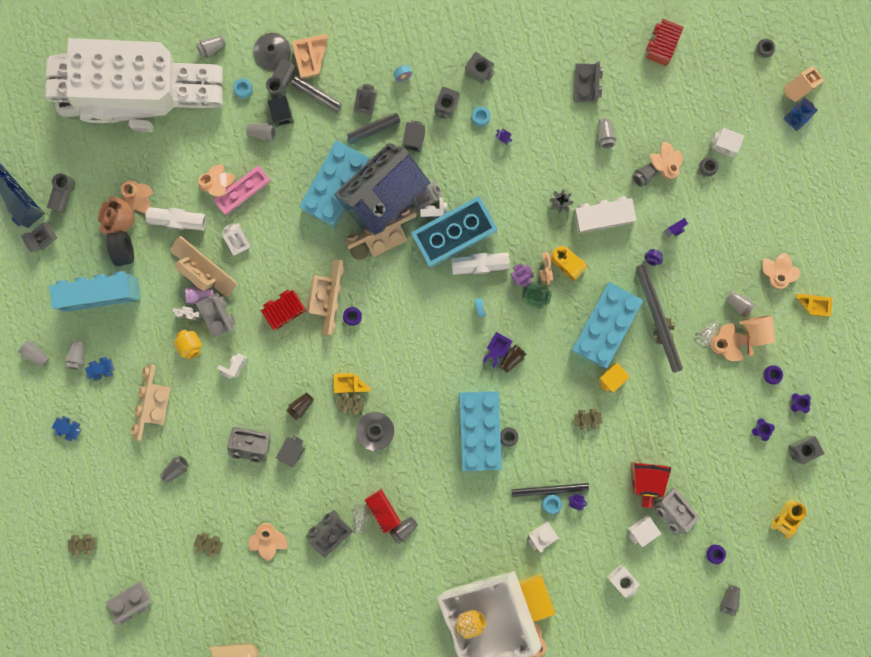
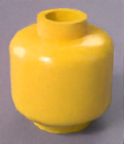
M183 330L176 335L177 338L174 340V346L182 358L192 359L201 353L203 345L196 332Z

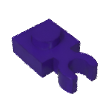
M683 218L668 227L664 232L667 237L673 234L676 237L685 232L684 227L688 225V222Z
M496 332L487 347L491 353L484 357L483 362L486 363L488 358H492L494 360L492 367H496L498 355L504 358L513 341Z

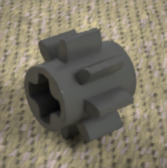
M564 189L559 194L554 191L555 198L549 199V202L553 203L551 209L556 208L558 214L562 210L568 212L569 207L567 205H573L574 203L569 199L572 194L567 195L564 193ZM559 198H563V205H560Z

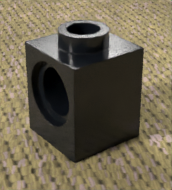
M282 95L272 97V100L268 101V105L275 126L280 127L294 123L287 97Z

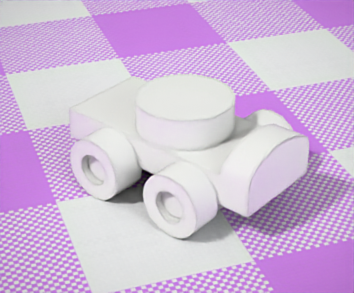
M185 306L182 307V310L176 308L172 310L177 317H187L193 321L202 316L200 311L197 310L194 313L193 308Z

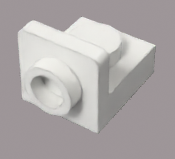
M439 198L440 209H436V206H425L424 209H420L421 220H435L446 214L447 203H443V198Z
M232 223L222 231L223 238L233 256L251 247L239 223L236 225Z
M237 353L230 360V369L219 365L217 369L222 371L221 375L229 379L232 377L238 378L248 357Z
M548 521L528 534L531 538L528 542L534 551L538 549L540 553L544 551L545 547L559 539Z

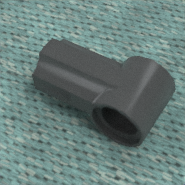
M285 59L280 60L272 77L266 82V88L271 98L277 95H285V89L296 70V66ZM274 86H280L278 90H272Z
M58 173L52 178L53 188L47 208L65 213L70 192L75 187V181L68 175ZM66 179V185L61 187V181Z

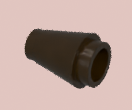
M515 344L508 350L500 367L509 373L525 360L524 357L527 353Z
M306 392L290 403L286 411L296 421L299 418L302 419L314 399Z

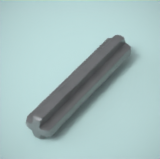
M295 76L291 81L292 86L333 111L339 112L342 104L301 78Z
M395 112L348 133V140L350 143H355L400 123V117Z

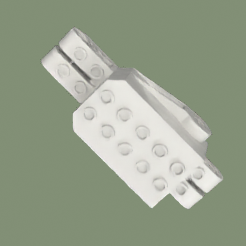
M68 38V59L50 58L46 60V79L48 80L45 83V99L52 102L71 103L75 110L80 112V119L85 122L97 124L113 123L129 119L166 115L174 107L214 109V107H221L223 105V88L221 87L223 85V67L211 64L173 63L170 51L161 42Z

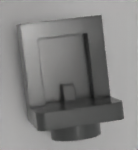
M43 222L31 233L21 235V238L28 250L32 252L44 250L57 239V236L49 222Z

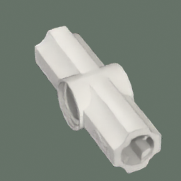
M148 207L145 216L147 224L166 226L174 230L190 229L204 231L207 222L205 214L186 212L177 208H169L167 210Z
M478 253L469 257L451 258L453 275L469 273L479 275L490 273V271L510 269L508 253L489 255L488 253Z

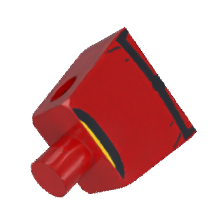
M631 462L632 490L634 494L642 495L641 507L653 508L654 497H664L671 467Z

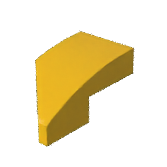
M796 294L797 300L810 315L831 317L833 297Z
M353 373L333 374V393L371 391V388Z

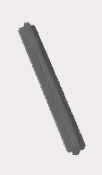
M638 265L636 271L673 373L683 370V366L647 265Z

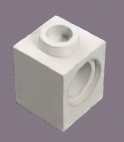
M722 128L719 132L714 133L711 143L714 144L711 150L733 158L740 149L744 135Z
M648 516L643 517L628 528L631 533L628 535L635 545L639 544L641 547H644L661 534Z
M622 564L607 576L625 598L634 595L638 591L637 587L640 586ZM623 578H628V585L625 587L620 586V581Z

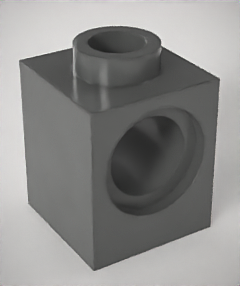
M475 51L466 64L464 73L483 85L486 80L490 81L495 73L493 71L494 63ZM478 66H483L486 70L484 72H478L476 68Z
M442 86L434 107V112L437 113V116L443 119L448 117L452 119L460 99V92ZM444 101H449L452 105L445 108L441 104Z
M406 122L402 143L403 148L418 152L422 151L426 131L425 125H422V122Z
M294 435L292 438L287 437L276 459L291 467H295L306 445L302 444V439Z
M807 436L788 445L791 450L789 451L790 456L797 463L805 464L824 454L816 436ZM803 446H806L808 449L806 455L802 454Z

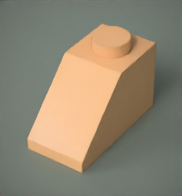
M812 66L783 88L786 96L796 102L825 80Z

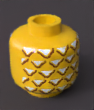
M474 609L458 615L457 623L455 624L456 631L466 639L481 635L486 627L484 615Z

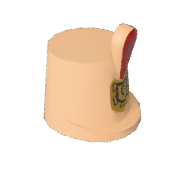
M773 315L739 321V324L744 325L748 337L747 354L749 356L754 355L752 346L776 342Z

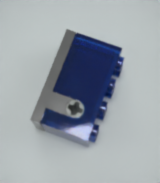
M388 143L333 195L360 228L376 236L383 232L386 225L390 221L395 220L404 208L410 206L413 203V199L425 192L431 182L405 148L396 147L394 144Z

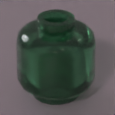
M532 282L528 287H524L522 298H525L526 305L538 309L548 306L552 296V291H549L547 285Z

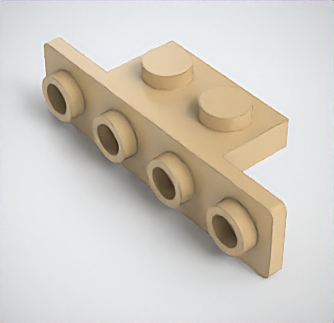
M412 207L404 208L395 216L385 217L380 223L369 225L358 234L353 233L349 235L344 242L347 248L351 249L366 241L372 256L375 257L406 242L407 239L400 224L417 215Z
M177 237L170 251L180 259L174 266L180 274L187 277L197 288L203 291L214 287L225 297H229L238 283L183 237Z
M340 259L333 260L330 278L312 275L306 313L324 316L321 335L331 336L335 329L334 316L338 310L337 297L341 291L340 278L344 272L343 260Z
M146 364L142 371V379L144 380L143 385L140 386L138 391L140 401L139 405L135 408L136 422L131 428V436L136 441H141L144 423L164 425L171 387L152 384L155 365Z

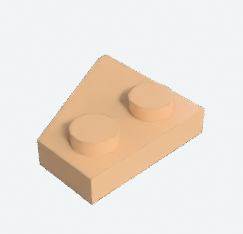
M327 34L292 41L301 79L319 76L328 41Z

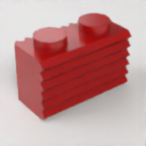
M662 19L660 24L656 23L652 32L655 37L653 41L649 40L645 50L648 52L646 58L667 66L671 61L684 27L666 19Z
M288 289L279 295V299L268 301L263 305L264 309L260 310L272 330L276 331L307 311L294 290L289 291Z
M382 488L366 497L365 502L369 506L368 509H371L372 516H375V519H377V523L381 526L383 533L390 531L401 523Z

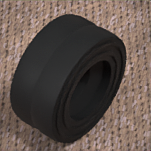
M119 231L108 234L106 243L113 264L115 266H123L133 263L134 249L128 233Z

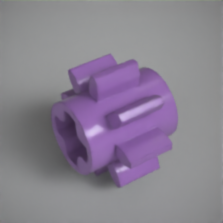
M520 263L513 267L514 272L510 274L516 286L521 284L524 288L532 283L530 279L534 275L528 264L523 266Z

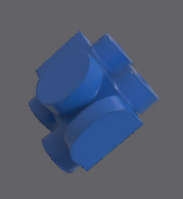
M103 357L99 359L100 363H96V361L89 362V367L85 368L88 379L93 378L94 381L102 379V374L105 377L112 376V371L115 370L112 360Z
M63 416L62 419L56 418L52 429L56 430L54 434L58 436L66 435L64 439L70 442L73 439L77 440L82 430L79 428L80 423L73 421L70 424V418Z

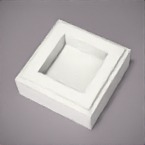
M129 119V126L134 131L153 132V125L148 120Z

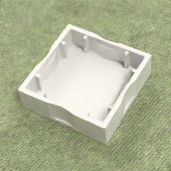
M515 571L448 589L437 597L446 624L452 633L458 657H530L536 655L542 647ZM474 609L484 615L486 627L481 635L466 639L461 634H458L455 624L457 623L458 615Z

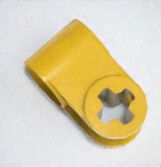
M565 246L557 247L551 253L553 264L573 281H576L588 267L581 258ZM562 252L564 254L563 258L559 260L557 257Z
M794 500L787 501L779 514L773 519L770 527L773 530L777 529L784 534L785 538L790 539L806 516V507ZM797 505L798 512L792 515V508Z

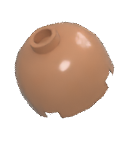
M112 196L108 197L110 200L108 202L104 201L99 210L98 222H101L102 228L99 227V230L107 235L119 231L127 232L135 222L132 207L123 199Z

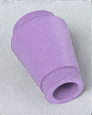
M194 286L185 288L186 303H191V305L213 295V289L203 291Z

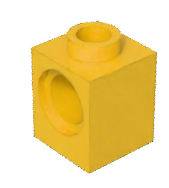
M613 363L597 379L600 381L599 386L605 392L613 393L630 376L618 363Z

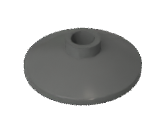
M267 33L256 41L253 53L255 60L261 67L268 70H276L281 59L289 61L291 47L284 36L278 33ZM271 46L274 47L272 52L268 51V48Z
M371 412L364 415L358 421L356 437L364 448L372 451L382 450L393 440L394 425L385 414ZM374 427H377L379 429V433L377 435H374L372 433V429Z

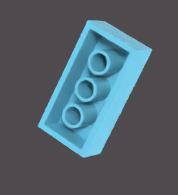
M336 140L299 206L300 209L336 228L348 205L338 201L333 194L369 162L370 158Z
M477 196L411 232L431 269L497 233L498 229L480 196Z
M125 271L114 272V276L106 277V274L95 275L94 279L88 280L87 277L75 278V282L68 283L67 280L56 281V285L49 286L52 309L69 312L140 301L138 278L131 276V274H125Z
M608 282L604 286L570 351L602 369H607L643 300Z
M499 391L459 393L462 471L502 470Z

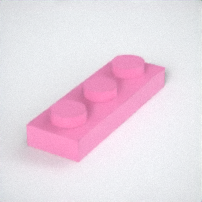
M258 165L226 189L227 193L224 196L216 197L213 200L222 212L228 215L269 184L271 180Z

